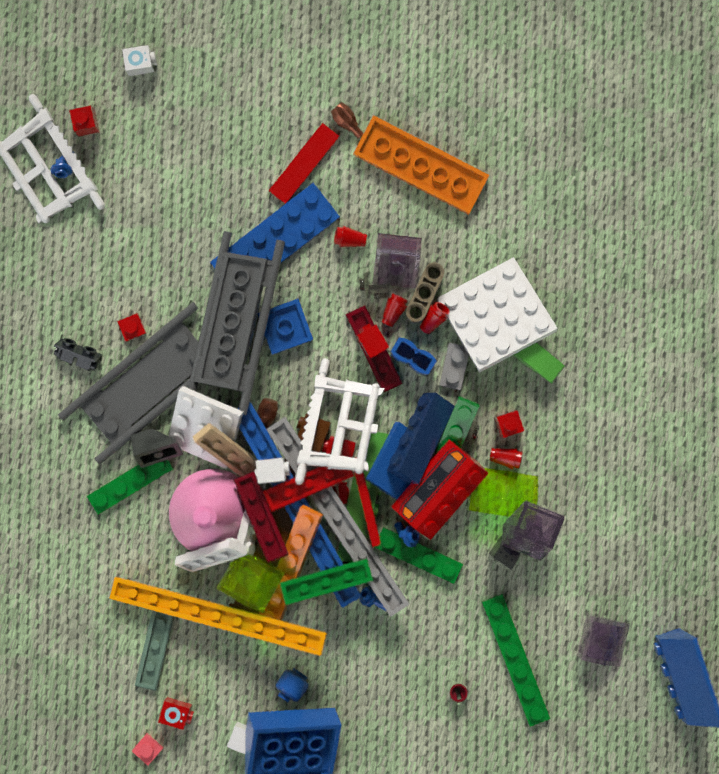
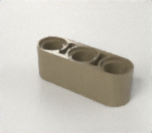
M439 263L428 264L421 276L405 313L410 323H420L430 307L444 276V268ZM429 269H437L440 276L437 279L430 278L428 275ZM427 288L430 291V297L428 299L421 298L419 296L420 289ZM412 308H418L422 315L420 318L414 319L410 316L409 311Z

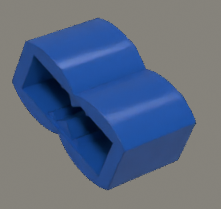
M398 338L390 351L395 360L403 364H409L414 372L424 376L430 373L437 362L432 354L425 350L417 349L414 343L405 338Z

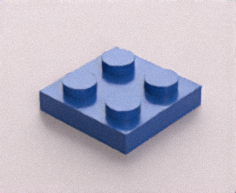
M299 299L270 308L265 337L272 355L313 341Z

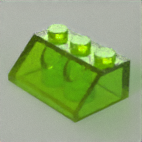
M484 468L489 474L468 497L466 509L535 521L538 502V476Z

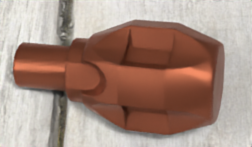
M341 102L331 111L334 121L345 130L351 131L357 139L364 134L357 126L355 114L349 106Z
M263 398L257 410L266 429L273 423L278 411V402L269 398Z

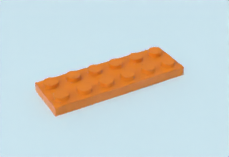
M374 115L353 153V156L468 215L489 177L487 173Z

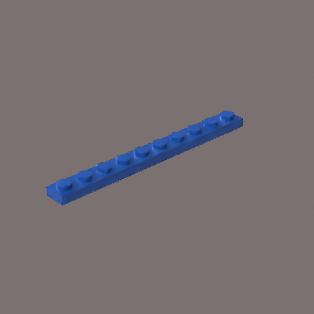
M249 402L247 415H242L239 428L257 460L283 458L254 406ZM290 471V475H287V476H286V479H287V480H285V481H288V480L294 478V476L292 475L291 471ZM285 481L271 482V484L274 487ZM306 497L285 506L293 523L302 505L311 508ZM319 524L309 550L318 567L322 571L343 565L322 525ZM356 586L333 592L342 608L362 597Z

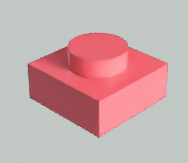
M146 733L133 748L132 752L145 764L149 765L163 749V746Z

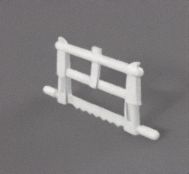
M31 94L29 101L38 114L25 126L20 125L3 142L0 141V155L17 180L12 185L16 191L22 188L37 212L36 219L38 224L42 221L43 223H49L51 216L68 207H72L73 202L90 194L98 209H104L105 203L98 192H96L98 190L97 186L85 174V167H81V160H77V154L72 153V147L68 146V140L64 139V133L59 132V126L54 125L50 112L47 108L43 107L37 96ZM44 127L80 181L79 184L66 193L62 191L29 139ZM21 143L36 165L35 168L25 175L22 174L9 153L10 150ZM40 174H42L57 198L46 207H43L29 185Z
M327 358L322 359L319 375L315 377V393L310 397L312 399V402L309 404L311 409L307 412L309 416L306 418L307 424L304 426L306 431L302 434L304 439L300 442L303 448L300 450L297 458V465L299 466L295 482L299 485L304 482L306 466L355 470L357 474L363 473L364 470L368 471V464L365 460L371 433L377 434L378 425L372 423L377 399L383 394L384 388H380L377 383L371 386L347 379L345 382L326 377L330 364ZM324 391L344 394L331 454L311 451ZM353 395L369 397L364 423L348 420ZM346 428L362 432L357 459L340 456Z

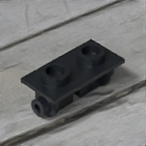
M61 338L54 344V347H56L54 355L57 356V359L72 364L74 357L78 358L76 366L88 371L96 370L98 366L96 361L102 356V354L96 352L95 348L90 346L82 347L69 338Z

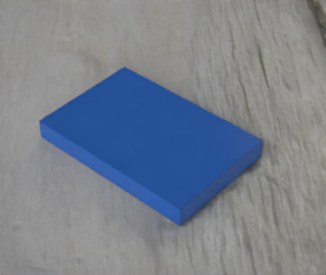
M400 422L394 423L365 479L395 500L411 484L402 481L387 471L390 459L399 446V440L407 429Z

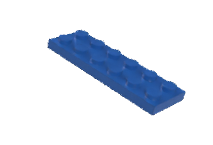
M312 183L230 246L228 253L264 258L272 261L276 240L285 241L281 259L282 263L337 221L340 216L317 186ZM218 256L210 262L214 268L216 267Z

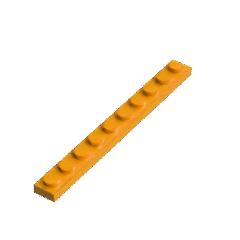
M121 577L114 578L109 597L112 600L319 656L323 655L328 634L327 632Z

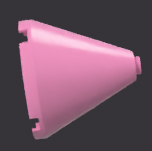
M205 469L193 473L179 484L170 501L169 521L174 535L185 548L192 552L201 547L225 541L228 538L237 539L245 510L234 483V479L239 478V476L222 469Z

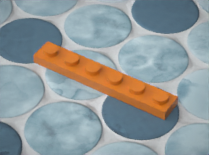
M302 505L298 511L285 545L289 555L280 558L260 610V615L278 620L283 619L288 605H285L280 582L300 576L323 514L306 505Z

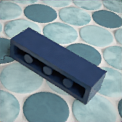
M423 393L418 400V406L414 414L409 419L405 433L399 440V446L390 459L387 471L406 483L419 484L453 411L454 405L437 393Z

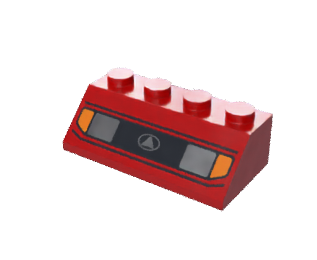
M448 440L428 463L419 484L411 483L391 507L414 529L431 540L489 473L477 460L451 440Z

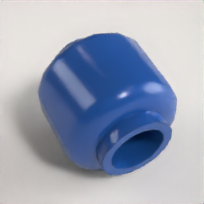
M295 668L285 670L276 683V688L280 691L278 696L287 703L290 700L299 701L309 687L306 681L308 677Z

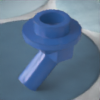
M63 155L56 159V164L50 168L51 173L57 178H66L73 172L72 167L67 164Z
M402 522L395 523L394 527L405 545L408 547L416 546L420 539L419 532L411 525L405 528Z
M370 585L361 590L360 594L362 597L359 600L362 605L371 608L374 604L386 611Z

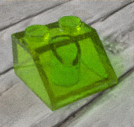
M247 552L246 556L231 561L217 589L241 604L263 613L285 573L274 564H268L266 560Z

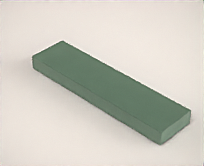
M152 610L135 686L154 691L157 690L174 616Z

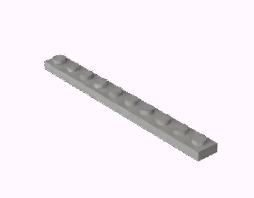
M284 417L266 430L294 472L297 473L299 466L297 465V458L303 446L300 444V438L286 417ZM306 466V472L318 468V466ZM332 486L310 495L353 561L368 559L373 581L368 583L390 617L408 606L409 602Z

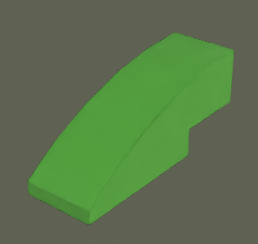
M537 343L514 354L521 363L551 384L565 367V365Z

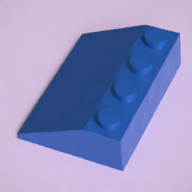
M680 628L655 636L654 649L657 655L662 657L663 664H660L663 675L669 678L670 685H667L671 698L676 700L677 706L674 709L678 719H682L687 725L719 728V705L697 638Z
M335 708L248 712L245 734V774H333L342 726Z

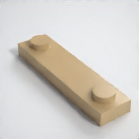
M208 423L193 436V440L197 445L239 476L255 472L257 458L211 423Z

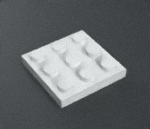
M182 386L178 391L169 436L177 440L183 451L227 469L226 465L197 445L193 440V436L208 423H211L236 442L243 411Z

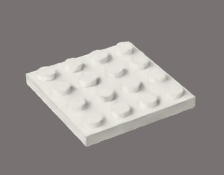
M514 257L437 298L438 302L444 304L449 309L448 320L479 373L557 332L555 323Z

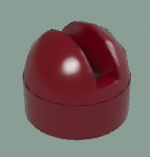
M455 684L451 687L450 698L454 702L461 703L467 698L468 692L464 685ZM458 688H460L461 699L459 700L457 699L455 690Z

